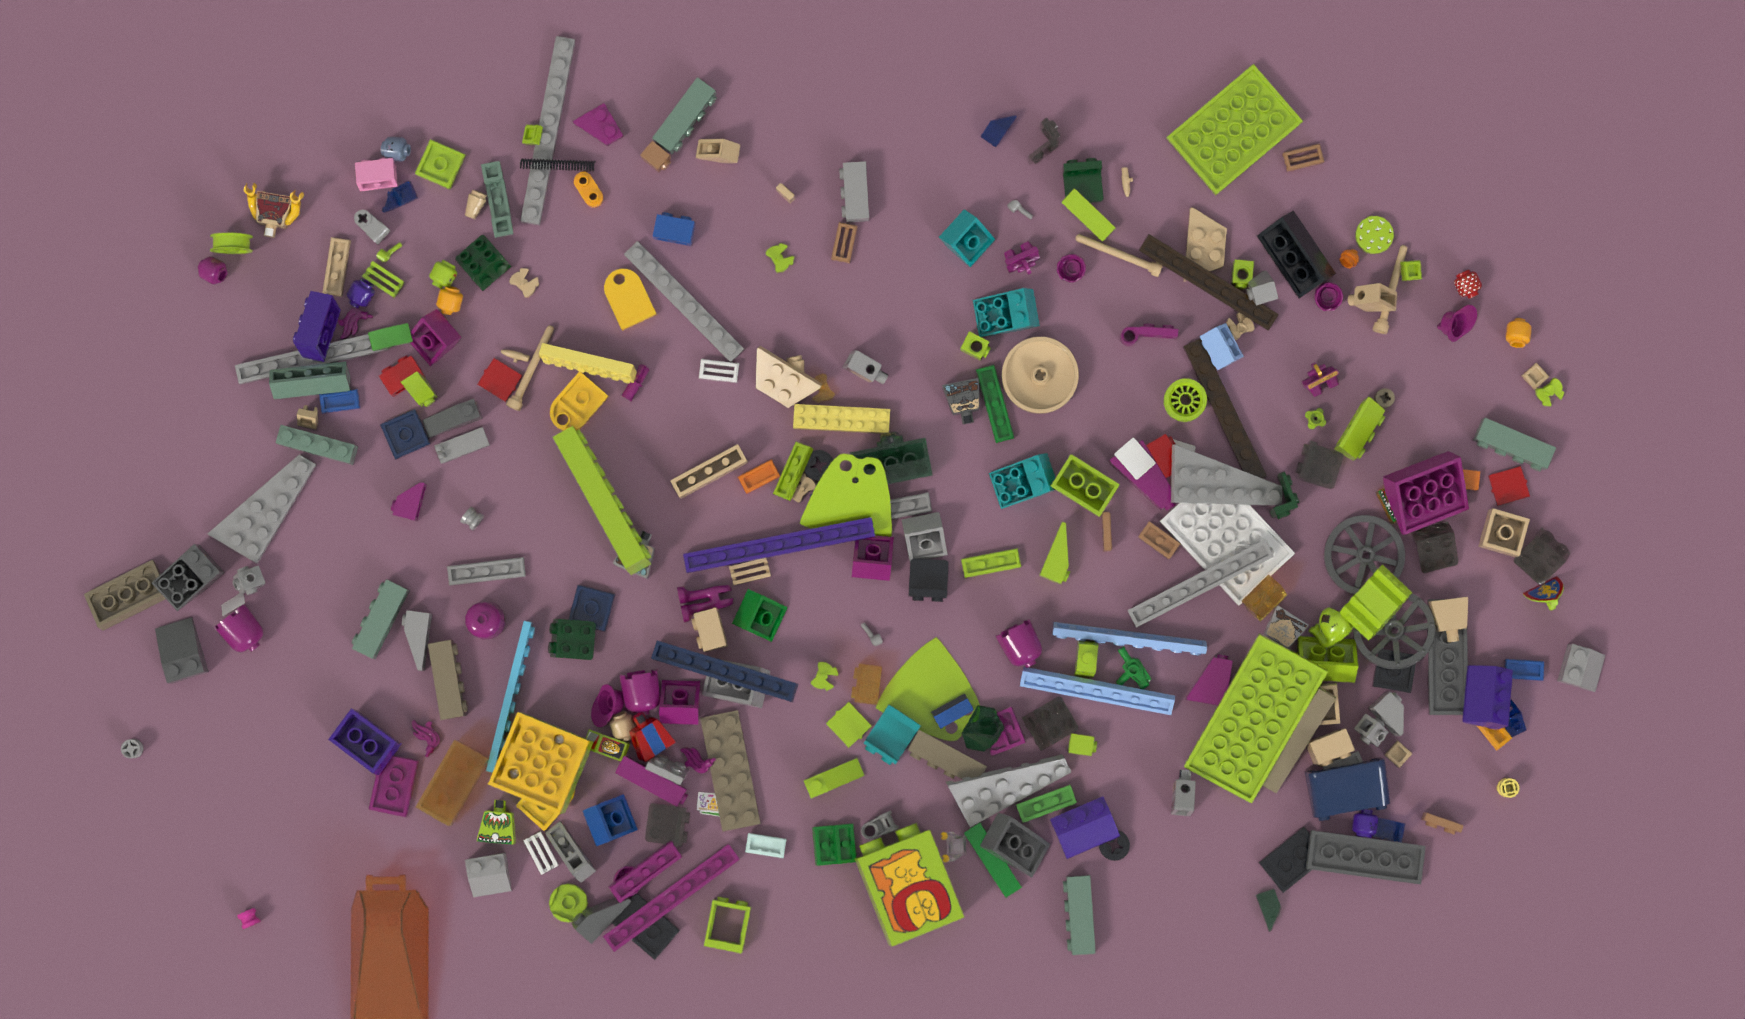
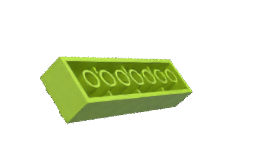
M571 426L553 436L554 441L625 569L630 575H633L651 565L649 551L644 544H640L642 539L636 529L631 528L633 522L625 511L622 512L624 506L616 494L613 496L612 493L615 490L608 479L603 478L606 474L598 462H594L597 458L589 445H585L588 442L580 429L576 430Z

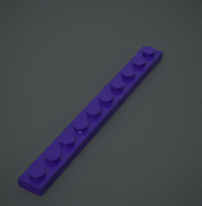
M872 517L685 553L683 556L686 572L692 573L875 537Z

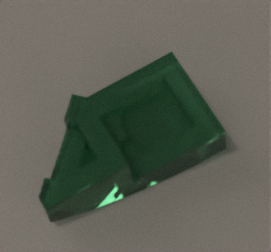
M1275 889L1256 895L1269 932L1272 931L1281 910Z

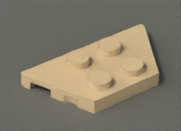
M1190 208L1186 257L1210 272L1224 266L1227 228L1198 210Z
M762 346L758 347L756 362V388L789 408L822 387L823 384Z

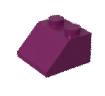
M438 309L423 316L410 332L413 340L410 344L430 367L448 353L461 339L458 332Z
M875 535L872 538L856 540L852 577L890 581L894 537Z
M662 680L659 703L660 723L698 725L700 681Z

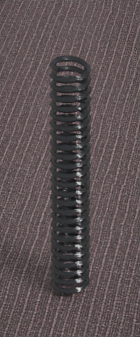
M522 158L521 161H520V169L522 168V162H523V169H525V162H526V169H528V161H529V169H531V161H532V170H533V169H534V161H535V170H536V169H537V161H538V170L540 169V162H541V170L543 169V162H544V170H546V162H547V170H549V162H550V170H552V162H553V170H555V162H556V170H558V163H559V170H561V163H562V170H564V163H565V170H567V163H568V171H570V163H571V171H573V163H574V171H576V164H577V171H579V164H580V171H582V164H583V171H585V164H586V171H588V164H589V171H591V164H592V171H594V164L596 163V161H594V162L591 161V162H590V161H586V160H585V161H583V160H582V161H580V160H579V161H578V160H576V161H575V160H573V161H572V160H570V161L567 160V161H566V160H562V159H561V160H559V159H558V160H556V159H555V160H553V159H552V160H550V159H549V160H547V159H546V160H545V159L542 160V159H535V158H534V159H532V158H531V159H529V158H528V159H526V158L523 159V158Z

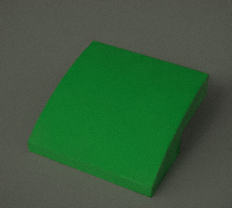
M853 824L812 827L815 866L856 862Z

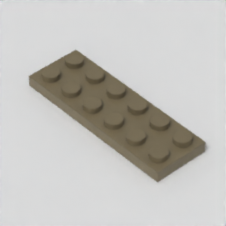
M738 710L700 718L708 758L716 759L714 764L710 766L722 831L761 824Z

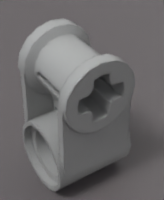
M359 210L354 216L355 223L376 244H379L390 232L381 221L377 220L368 211ZM364 216L368 221L366 223L361 222L360 217Z
M892 811L883 813L863 824L861 827L862 836L871 840L898 829L899 826L895 824L891 816ZM868 825H872L875 828L874 835L870 837L864 832L865 827Z

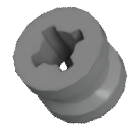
M471 506L465 512L460 522L469 525V528L473 531L480 524L484 515L475 512V509Z
M129 739L122 744L121 752L126 758H138L143 753V745L139 740Z

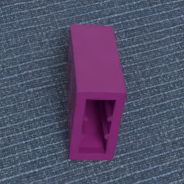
M1217 654V658H1211L1186 695V700L1218 705L1229 687L1233 660H1228L1229 656Z

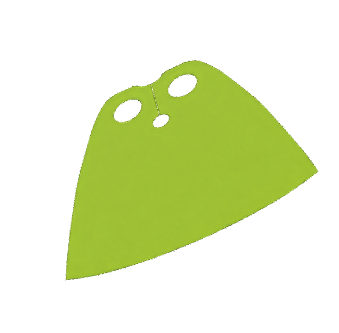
M851 454L838 455L831 462L816 485L802 515L800 524L814 529L872 517L875 535L892 537L890 494L885 471L880 460L871 457L857 459ZM842 461H850L852 468L849 471H842L840 469ZM866 464H873L876 467L875 473L871 475L866 474L863 470ZM857 477L859 481L853 483L852 478Z
M937 637L922 646L905 662L883 691L876 706V709L883 713L890 704L920 724V731L947 741L958 740L964 733L966 724L973 722L981 711L979 701L966 676ZM965 693L974 711L971 715H965L955 720L954 722L957 724L958 729L955 733L949 734L945 726L941 729L939 728L931 712Z

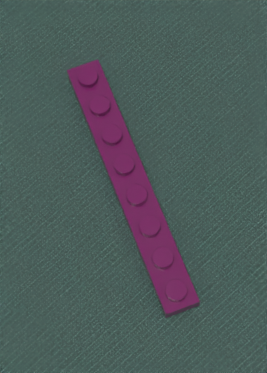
M726 845L605 934L603 938L615 952L740 859L730 845Z

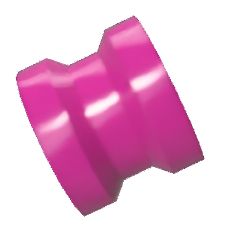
M255 908L237 915V918L242 922V929L261 922L260 918L255 914Z

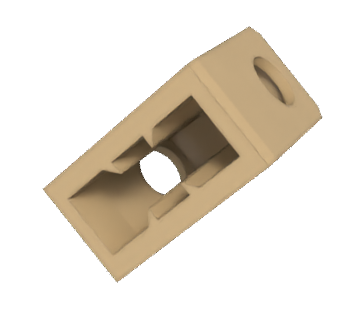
M1381 283L1356 286L1355 293L1348 296V303L1350 306H1356L1366 312L1396 311L1397 292Z
M1468 597L1428 602L1434 617L1436 631H1446L1448 642L1459 641L1458 629L1467 628Z

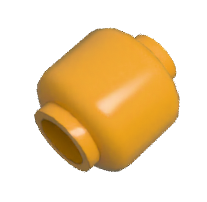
M445 286V288L439 290L436 306L441 309V313L452 315L453 312L460 311L463 294L456 287Z
M1516 318L1514 321L1509 322L1506 328V341L1510 343V346L1522 348L1527 345L1531 339V325L1523 318Z

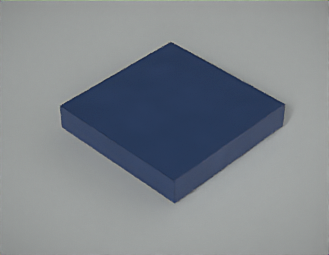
M416 409L380 424L395 460L431 445Z
M577 585L568 620L591 621L596 624L597 630L606 632L615 594Z

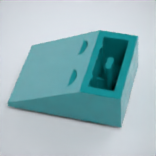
M1021 288L973 300L979 337L1010 333L1040 326L1033 289Z
M1047 453L1030 457L989 473L1001 509L1056 491L1050 487L1056 477Z

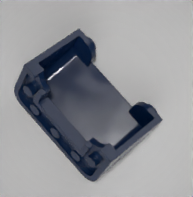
M1381 757L1373 758L1370 762L1363 761L1356 764L1321 769V772L1320 770L1304 771L1312 814L1319 821L1328 820L1331 815L1374 807L1376 810L1386 809L1387 805L1390 804L1385 759Z

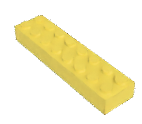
M542 343L539 355L545 364H555L557 367L563 366L569 370L576 369L581 373L588 372L591 375L597 374L603 378L610 377L615 381L622 380L628 384L630 382L634 383L637 374L633 364Z
M794 404L793 429L889 433L890 409Z

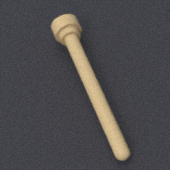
M1078 234L1075 237L1077 242L1148 269V272L1155 277L1159 276L1163 267L1158 262L1152 261L1151 263Z
M1402 245L1399 249L1388 287L1396 291L1401 273L1400 262H1404L1407 252V246ZM1390 311L1381 312L1380 319L1374 322L1373 331L1380 334L1388 333L1389 325L1387 319Z
M547 326L515 395L508 399L506 406L517 411L521 410L523 405L522 396L541 358L539 355L542 343L548 344L554 331L553 326Z

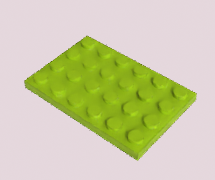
M1253 64L1168 135L1166 139L1216 196L1303 121Z

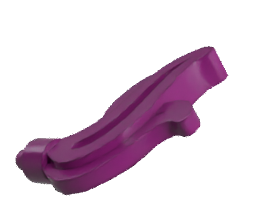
M358 308L351 309L343 320H338V323L344 326V332L340 338L347 339L350 335L354 336L358 330V321L360 319L367 320L368 318H373V315Z
M413 720L412 726L418 732V734L415 732L413 734L416 738L427 741L428 745L425 756L429 757L430 753H433L435 747L439 745L440 737L431 727V721L427 722L425 727Z
M688 747L680 749L688 759L685 762L686 768L690 766L701 774L706 773L716 760L715 758H708L706 761L702 760L698 750L693 747L691 749Z

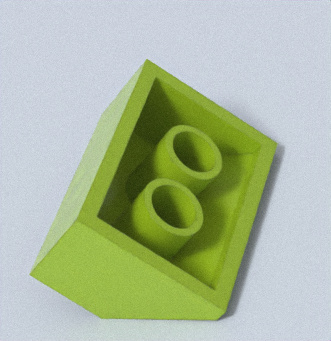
M1369 396L1364 399L1334 447V450L1352 461L1356 460V458L1360 459L1366 450L1363 448L1367 441L1370 443L1375 435L1373 430L1376 425L1380 426L1384 421L1385 416L1383 414L1385 410Z
M1070 454L1050 487L1100 517L1120 484Z
M1298 637L1297 654L1328 670L1323 681L1355 683L1358 671L1355 639H1342L1333 646L1324 648L1316 637Z

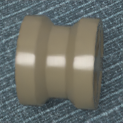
M1387 388L1379 390L1374 395V401L1383 409L1391 406L1395 400L1394 393Z

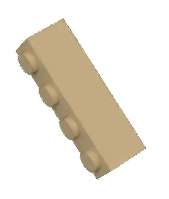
M737 444L670 481L679 498L682 499L748 462Z

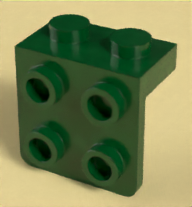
M1097 158L1085 159L1086 162H1078V160L1066 161L1062 167L1065 197L1075 188L1089 203L1102 202L1104 198L1101 176L1102 160L1097 161Z
M485 235L479 236L455 258L482 291L512 267Z
M1285 471L1279 473L1277 478L1280 486H1282L1286 503L1269 511L1271 517H1277L1278 520L1291 515V511L1298 508L1297 504L1299 503L1296 492L1293 493L1291 485H1293L1289 474L1286 475Z
M553 619V623H550L549 632L552 634L551 642L548 644L550 657L582 660L593 659L596 624L591 621Z

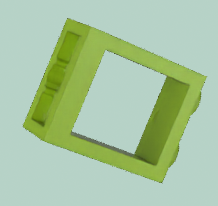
M718 896L717 900L713 899L704 946L742 953L752 906H747L748 902L740 900L732 903L729 902V898ZM717 905L745 911L739 943L711 938Z

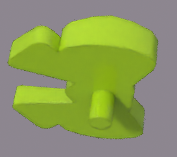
M782 243L779 246L770 247L765 254L773 261L777 273L784 272L789 265H793L794 256L783 259L781 253L788 246Z
M1552 378L1550 383L1543 388L1535 390L1537 398L1542 401L1544 406H1552L1549 396L1555 394L1562 400L1564 395L1562 383L1556 378Z
M818 662V671L816 677L810 682L811 685L818 689L825 688L826 691L832 689L834 686L826 681V679L828 678L827 675L838 676L837 668H832L826 662Z

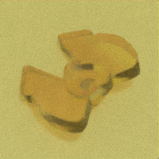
M817 375L814 379L823 385L818 389L820 392L812 400L820 403L821 400L828 401L832 399L835 393L830 390L827 383V375Z

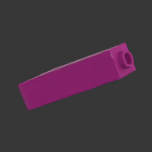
M1143 440L1138 442L1154 460ZM1116 456L1108 461L1112 467L1159 510L1165 508L1167 511L1176 505L1171 503V486L1157 463L1136 480Z
M629 756L623 757L615 771L617 775L676 807L679 804H684L688 797L686 788L645 769V765Z

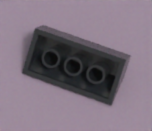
M1294 211L1284 215L1257 235L1299 299L1336 274Z

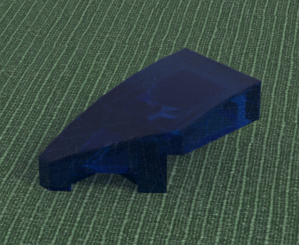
M1012 115L991 120L980 137L994 147H997L1017 116Z
M407 181L388 191V198L385 206L382 208V212L392 211L419 199L411 181Z

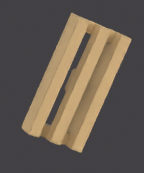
M767 558L729 566L733 585L771 577ZM764 563L762 567L737 573L734 572L735 569ZM766 570L765 574L736 580L738 576Z

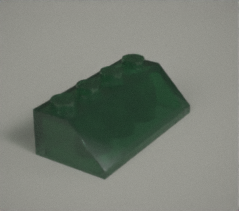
M926 438L850 452L857 459L871 457L880 460L888 485L933 476ZM866 464L863 470L866 474L871 475L875 473L876 467L873 464ZM855 477V482L857 483L859 479Z

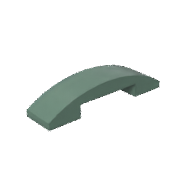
M500 161L481 164L492 217L494 237L514 234Z

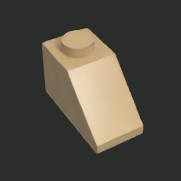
M699 139L696 158L720 163H737L741 144L726 139Z

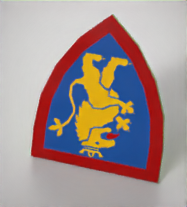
M1556 576L1524 592L1523 595L1531 601L1546 602L1548 609L1554 610L1558 605V599L1563 593L1564 584Z

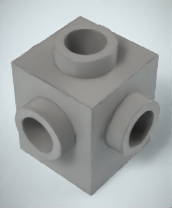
M248 566L237 570L238 573L233 576V586L235 590L239 591L240 595L258 592L257 589L265 584L259 566L250 569Z
M1367 714L1362 717L1354 728L1361 735L1360 740L1367 745L1372 743L1376 747L1379 746L1389 733L1383 727L1385 725L1383 721L1377 717L1373 719Z

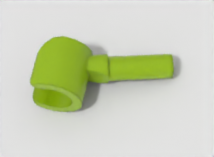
M399 242L387 252L381 249L376 255L377 258L382 262H387L390 256L402 247V244Z

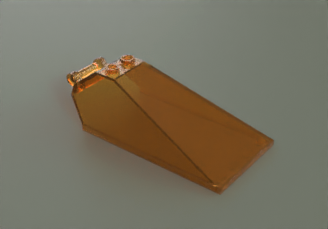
M405 874L388 877L366 875V890L356 891L351 907V1019H429V908L418 890H406ZM373 884H399V890H373Z

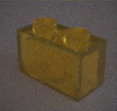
M1268 574L1241 602L1247 611L1261 622L1287 596V593Z
M859 664V668L855 667L853 679H857L856 687L852 686L851 698H855L854 702L878 704L881 666Z

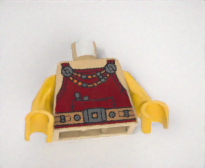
M247 183L245 184L244 192L247 194L249 209L257 223L265 225L264 236L275 238L276 228L286 229L287 225H291L299 216L300 200L304 197L303 192L299 194V197L295 195L296 190L290 196L257 191L256 194L254 193L257 188L255 183L252 185V190L248 188Z

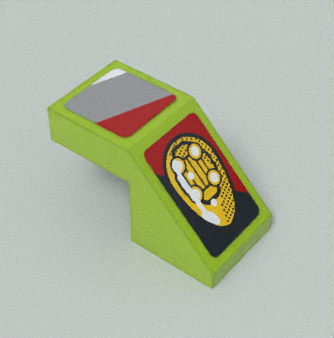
M590 729L586 736L587 739L593 741L591 751L618 761H622L630 746L626 742Z

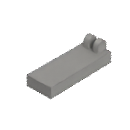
M481 427L435 445V450L441 464L488 447L490 443L484 428Z

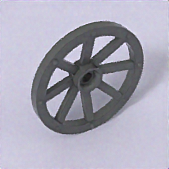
M1370 515L1354 516L1338 524L1328 536L1324 547L1325 567L1332 581L1342 590L1355 595L1360 590L1366 565L1369 566L1372 574L1376 572L1377 568L1373 561L1396 566L1393 575L1397 579L1401 575L1405 563L1404 544L1395 528L1385 520ZM1360 522L1369 523L1364 546L1350 525ZM1376 524L1386 530L1390 537L1371 547ZM1343 529H1345L1357 550L1333 545L1336 537ZM1393 541L1395 542L1397 560L1375 555L1380 549ZM1331 551L1353 555L1355 558L1335 570L1332 564ZM1363 552H1367L1369 554V557L1367 559L1362 557ZM1359 563L1360 566L1353 587L1345 583L1338 575Z
M1413 593L1407 599L1413 603L1399 621L1396 620L1395 614L1390 619L1391 621L1387 622L1384 626L1385 629H1381L1375 634V636L1386 635V637L1371 652L1362 641L1361 636L1363 635L1353 626L1356 645L1361 654L1371 663L1386 669H1402L1419 662L1431 649L1435 638L1434 617L1428 605ZM1417 607H1419L1425 614L1428 623L1403 627ZM1394 628H1396V630H1398V632H1397L1396 634H1393V633H1392V630H1393ZM1428 629L1427 639L1423 646H1420L1404 635V633ZM1399 640H1402L1418 652L1407 659L1400 660ZM1390 641H1393L1394 661L1378 658L1376 655Z

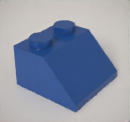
M624 794L583 810L596 847L638 830Z

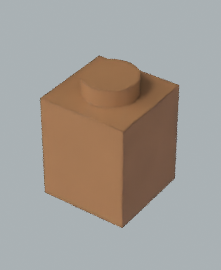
M651 141L640 154L641 158L657 172L665 171L671 163L669 161L671 159L670 155L654 141Z

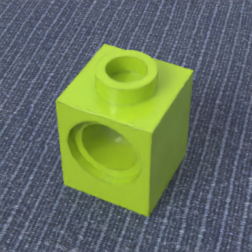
M1236 259L1233 261L1231 285H1236L1237 289H1247V286H1249L1248 282L1253 278L1254 261ZM1238 271H1245L1247 278L1244 280L1240 279L1237 275Z
M969 331L960 351L981 361L982 357H987L991 348L988 347L989 341ZM974 342H978L981 344L982 349L975 352L971 349V345Z
M1070 733L1068 753L1092 756V752L1096 753L1097 741H1094V737Z

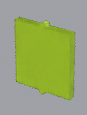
M850 702L839 711H836V714L826 723L848 748L858 739H862V735L872 727Z

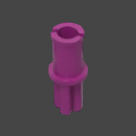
M640 364L636 370L637 374L634 383L630 382L623 394H621L622 397L631 402L638 389L642 388L641 384L649 372V368L643 364Z

